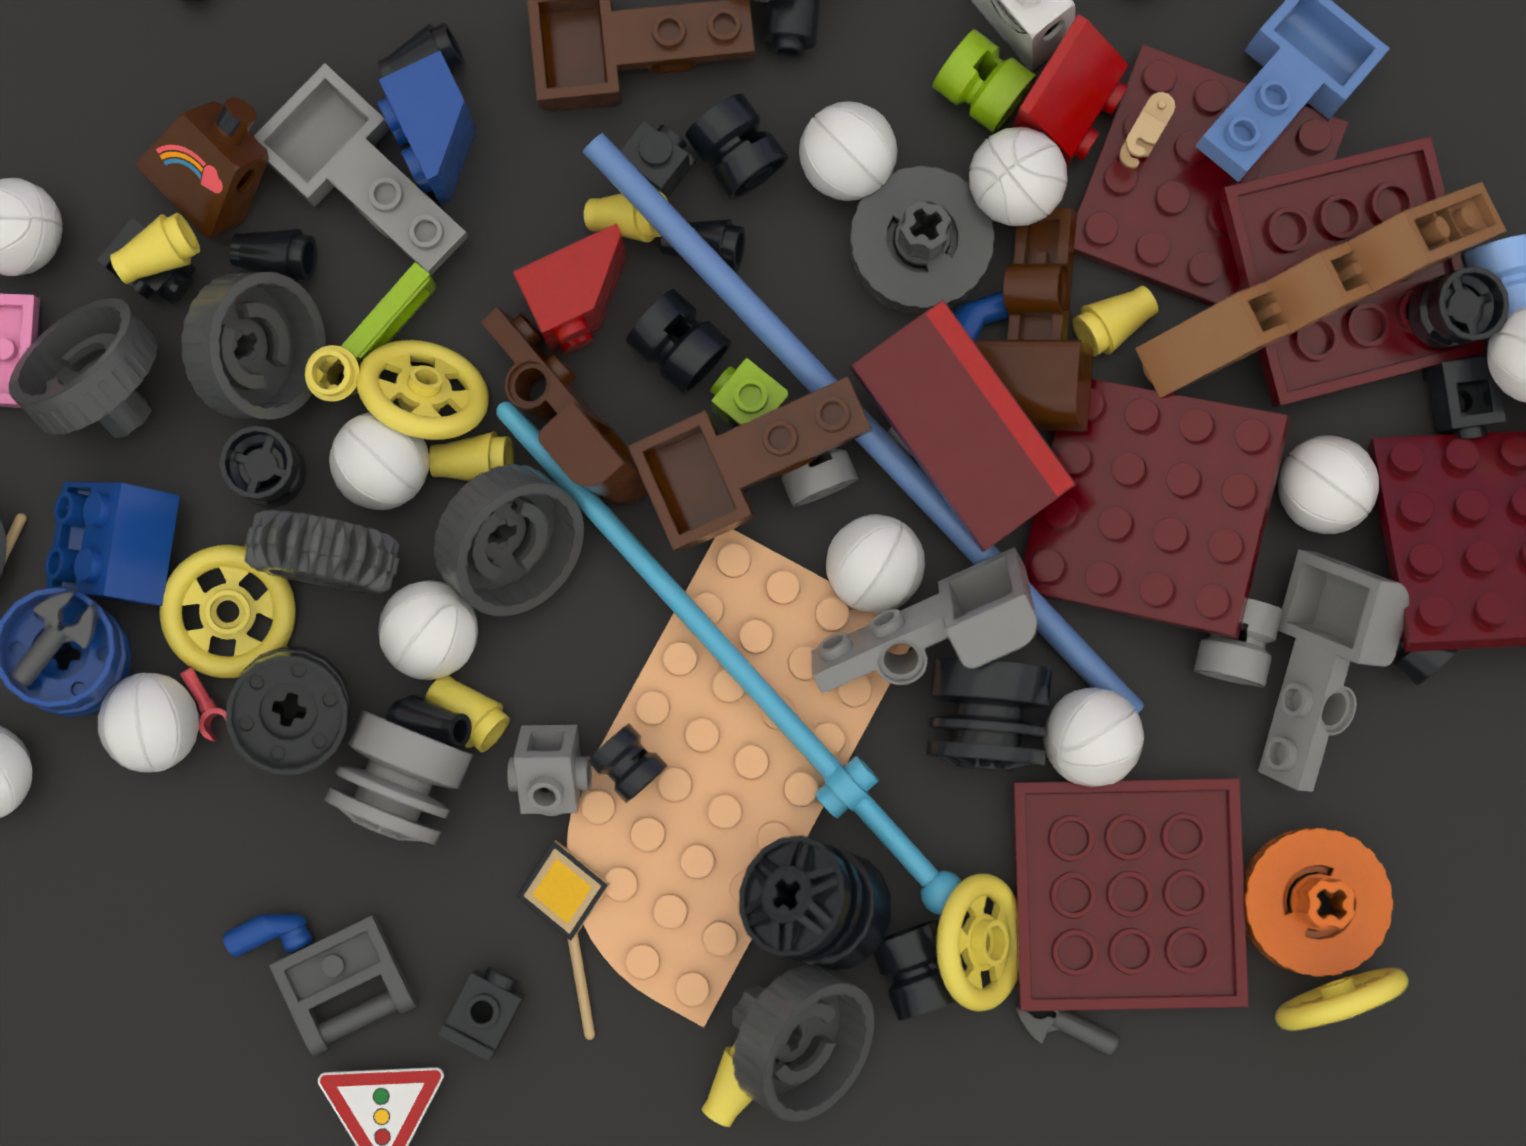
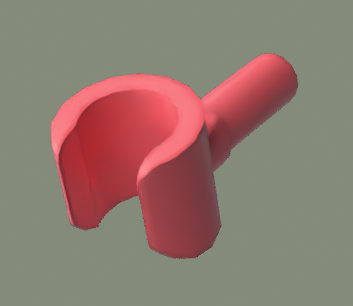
M190 667L182 671L180 675L202 714L199 719L200 733L204 738L218 742L216 735L211 731L210 725L212 719L217 715H222L226 720V709L217 708L195 671Z

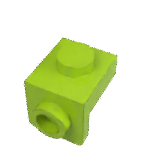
M747 357L737 370L729 366L710 390L715 395L711 400L712 411L729 425L733 420L737 424L742 425L779 408L788 397L787 389Z

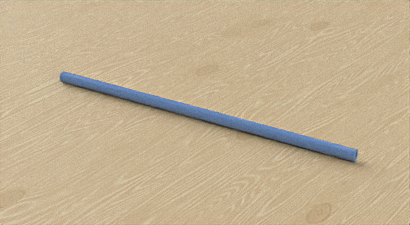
M604 133L599 134L583 150L585 156L810 393L838 381ZM863 408L873 431L855 440L974 565L1000 554L1001 552L994 545L984 552L979 549L925 472ZM1029 582L1037 618L1036 631L1091 688L1097 687L1120 694L1139 713L1145 706L1140 698Z

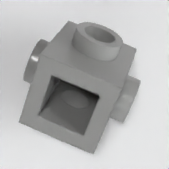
M577 725L521 726L514 757L509 758L507 770L508 787L510 791H518L521 814L557 816L563 813H577L581 790H590L592 779L591 764L588 762L590 757L581 756Z

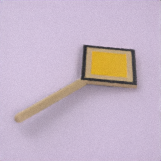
M554 840L517 897L568 939L584 1037L587 1040H592L595 1037V1029L578 932L610 883L557 840Z

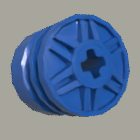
M58 587L36 590L16 601L0 620V677L9 690L25 702L45 712L68 718L92 715L100 710L101 703L108 691L124 678L129 677L133 664L130 639L119 620L97 605V624L91 643L83 649L75 641L64 642L30 686L19 684L12 677V671L45 629L44 618L35 613L33 609L49 596L68 589ZM76 592L72 599L64 605L62 625L67 626L70 622H79L82 615L94 602L83 593ZM72 646L81 652L80 660L70 661L69 667L59 662L60 654H68Z

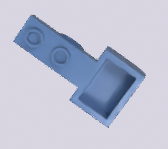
M1285 0L1259 29L1244 50L1263 68L1202 136L1195 147L1239 182L1307 103L1329 121L1390 48L1332 0Z

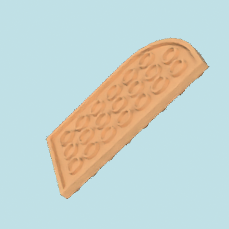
M734 529L715 537L685 592L835 758L845 766L890 683L884 680L878 671L875 670L822 694L812 676V650L816 649L824 639L839 632L850 634L869 625L870 621L880 613H866L853 609L837 596L828 580ZM673 613L599 747L600 749L619 730L630 724L640 734L641 745L647 752L657 753L668 766L627 804L614 791L615 782L607 774H599L591 766L590 790H581L577 813H571L567 849L610 883L583 924L589 937L604 959L637 990L704 1028L752 940L746 933L739 913V891L747 867L762 848L783 837H807L824 807L815 796V793L826 782L676 614ZM903 643L895 644L887 651L896 655L905 654L908 652L910 645Z

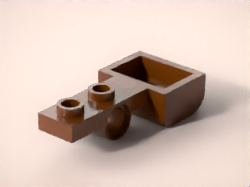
M527 0L536 100L539 108L543 110L570 111L621 104L618 71L648 68L649 71L654 73L671 74L691 70L697 66V63L755 57L750 0H717L612 11L611 0Z
M1055 208L1050 215H1047L1042 220L1031 225L1016 226L1014 262L1007 266L1003 282L1004 304L1009 313L1007 339L973 340L1038 431H1087L1094 349L1084 340H1067L1077 213L1072 208Z
M496 307L481 323L515 362L505 379V392L508 399L514 405L539 419H552L539 432V442L567 476L582 487L617 505H632L643 499L648 492L627 445L607 422L597 416L570 384L576 378L574 372L554 352L547 357L537 345L543 338L542 335L523 314L519 313L513 318ZM546 378L545 392L537 400L531 401L530 393L533 385L538 380Z
M847 376L720 435L711 414L704 410L627 447L672 549L678 552L704 543L755 519V513L744 489L768 478L778 477L805 466L817 459L819 455L873 430Z

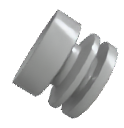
M362 710L348 745L367 757L369 762L365 770L351 766H338L335 774L359 786L355 794L330 787L325 801L340 809L351 818V821L400 841H422L436 845L441 831L420 821V815L424 811L442 818L448 817L450 809L429 796L433 785L459 789L473 754L457 747L445 745L386 721V718Z

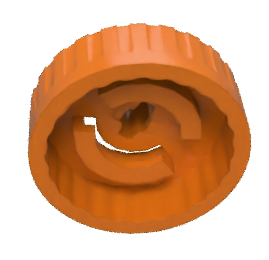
M1300 828L1286 831L1264 843L1245 866L1243 874L1246 935L1253 946L1275 965L1292 972L1314 977L1339 975L1347 970H1353L1360 966L1363 961L1368 960L1384 941L1385 934L1392 920L1393 899L1391 884L1386 876V870L1382 863L1377 860L1376 855L1356 838L1347 836L1343 832L1327 830L1326 828ZM1317 872L1318 874L1307 875L1304 878L1300 879L1293 887L1289 900L1291 912L1287 913L1288 891L1294 883V881L1299 877L1303 876L1304 874ZM1319 892L1324 893L1329 898L1328 904L1333 909L1330 914L1316 912L1321 905L1320 900L1317 898Z

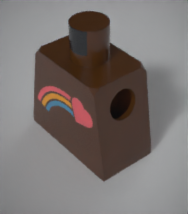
M232 97L228 98L223 106L218 102L212 101L178 116L143 154L135 166L210 239L244 222L269 156L267 149L249 132L257 118L256 111L246 101Z

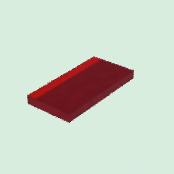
M944 300L938 302L849 367L982 552L992 547L1076 485Z

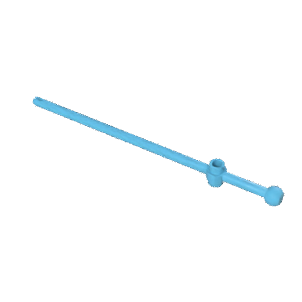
M512 402L500 403L496 414L501 422L553 480L574 498L581 511L824 778L826 783L815 793L821 804L837 819L848 809L854 811L923 887L920 894L921 901L926 909L933 914L941 915L948 896L961 882V879L953 872L945 870L939 872L874 801L868 791L879 782V779L869 766L857 755L845 766L840 763L596 493L575 483L567 476L539 442L540 431Z

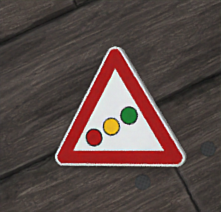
M439 1067L324 1072L319 1076L318 1084L356 1146H409L444 1079V1072Z

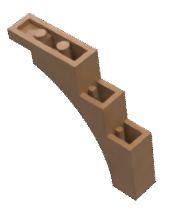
M1479 182L1405 210L1345 243L1315 254L1266 282L1233 294L1135 349L1143 364L1146 378L1153 384L1159 398H1162L1170 393L1172 394L1348 306L1432 268L1463 251L1490 241L1507 232L1483 182Z

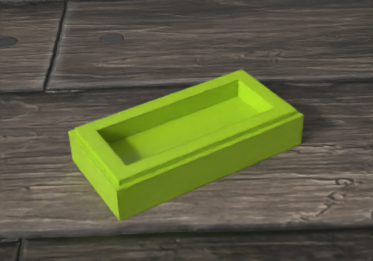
M414 262L341 346L350 351L357 362L361 364L371 351L389 343L437 289V285L431 275Z

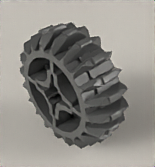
M270 510L254 515L245 541V547H247L245 562L257 571L303 584L355 593L381 594L391 589L393 577L397 575L400 560L397 557L400 544L388 534L380 533L375 529L365 528L362 525L347 523L343 520H334L305 513H293L285 510L282 512Z

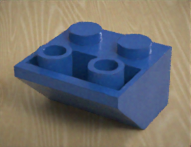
M438 51L378 79L387 97L378 100L377 103L398 145L402 146L408 142L410 144V147L402 150L401 153L419 189L425 194L433 191L440 206L452 199L473 141L476 127L441 51Z
M63 482L61 494L58 496L54 507L56 528L53 546L45 562V572L47 575L46 589L58 587L64 589L78 588L77 592L83 593L88 598L162 606L180 495L125 483Z

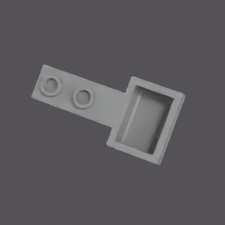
M324 63L254 135L267 149L269 156L267 164L313 207L335 187L379 232L392 240L414 262L432 275L468 238L466 231L374 147L390 130L385 118Z
M1013 547L938 581L939 593L901 611L898 609L884 611L875 616L869 625L850 634L839 632L824 639L816 649L812 650V676L822 694L875 670L889 683L896 685L910 684L918 680L926 670V648L947 638L950 639L962 664L967 668H977L1020 649L1029 643L1037 629V618L1026 568L1016 548ZM900 643L913 647L911 651L901 655L892 654L887 651L891 646Z
M1298 549L1283 602V611L1278 631L1296 639L1258 772L1297 791L1313 792L1329 735H1337L1343 732L1350 725L1356 712V696L1350 688L1344 686L1350 661L1357 664L1386 667L1395 658L1403 631L1404 609L1409 605V595L1402 584L1318 552Z

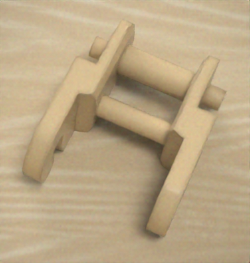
M1164 92L1153 94L1133 125L1119 152V159L1126 168L1136 169L1139 166V160L1132 158L1130 154L1135 157L1148 158L1175 110V101L1169 94Z

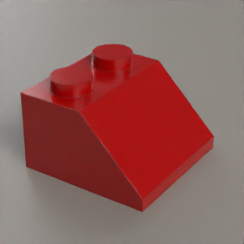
M1079 14L1077 15L1020 106L1012 127H1028L1046 134L1060 148L1067 167L1074 156L1084 161L1100 135L1099 131L1092 128L1103 110L1112 115L1129 86L1120 82L1128 67L1127 62L1088 19Z
M617 224L513 271L551 353L560 348L564 354L579 350L594 340L591 335L592 333L601 330L627 259L622 234Z

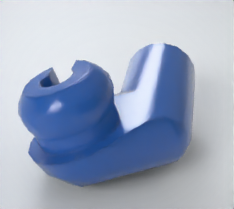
M1003 291L964 303L953 312L972 340L978 339L983 326L1009 318V313L1004 304Z
M298 913L259 914L226 931L223 935V942L227 951L232 956L239 957L280 937L284 951L291 954L310 945L312 935L306 927L309 922Z

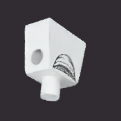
M971 0L1032 72L1052 57L1075 20V4L1073 0ZM1049 29L1052 30V32L1044 36Z

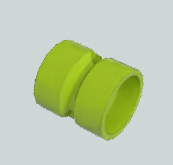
M973 29L943 65L932 84V88L955 105L964 102L969 104V116L990 132L996 133L1023 100L1036 80L1037 75L1013 57L1006 60L999 58L1000 47L978 30Z

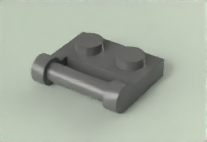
M371 915L269 965L299 1032L313 1057L330 1050V1043L397 1010L400 1014H404L418 1007L415 995L404 977L375 915ZM381 975L388 989L387 991L321 1023L319 1022L312 1009L313 1007Z

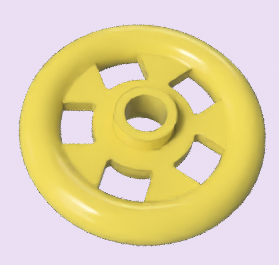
M420 340L390 342L371 351L359 366L360 374L357 377L356 384L361 401L377 420L399 433L428 440L454 438L474 429L487 413L489 391L481 373L465 357L442 345ZM410 362L429 364L433 367L425 365L412 366ZM384 370L397 373L396 383L380 379V374ZM457 379L465 390L453 391L449 380ZM398 398V402L402 408L395 405L393 401ZM448 404L457 413L442 417L438 412Z
M216 545L199 550L187 557L169 576L166 582L163 603L159 607L161 629L173 653L187 666L192 667L193 670L211 677L238 678L243 669L260 654L286 646L294 629L296 603L289 581L285 578L268 575L265 572L251 568L245 562L247 548L245 546ZM220 568L226 584L217 585L207 593H204L197 578L212 569ZM249 572L259 578L268 589L255 601L246 589L239 586V582ZM229 600L237 604L239 615L236 620L225 622L219 618L217 609L223 601ZM199 604V615L203 628L187 631L183 622L182 607ZM257 613L272 619L271 627L262 641L247 634L255 622ZM215 636L226 640L235 639L234 656H220L210 653L211 637Z
M985 873L974 874L965 878L952 890L943 907L937 931V960L944 985L958 1004L972 1011L981 1012L997 1007L1010 995L1018 980L1016 896L1003 880ZM986 898H989L994 903L991 915L984 914ZM966 912H968L969 918L962 927L964 917L966 915ZM960 954L967 965L965 972L962 967ZM989 970L990 983L982 987L981 971Z
M1390 967L1331 981L1283 1003L1276 1011V1023L1282 1029L1295 1031L1318 1027L1357 1016L1402 994L1408 986V976L1403 970Z

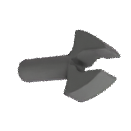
M78 588L64 590L51 595L33 609L35 613L44 618L45 629L12 671V677L19 684L30 686L64 642L75 641L83 649L91 643L97 624L96 602L89 606L79 622H70L67 626L62 625L64 605L72 599Z
M1015 1007L1023 1026L1041 1044L1048 1032L1060 1030L1106 1055L1113 1054L1119 1045V1036L1070 1010L1054 1011L1055 1015L1053 1017L1046 1015L1036 1018L1027 1011H1019L1018 1007Z

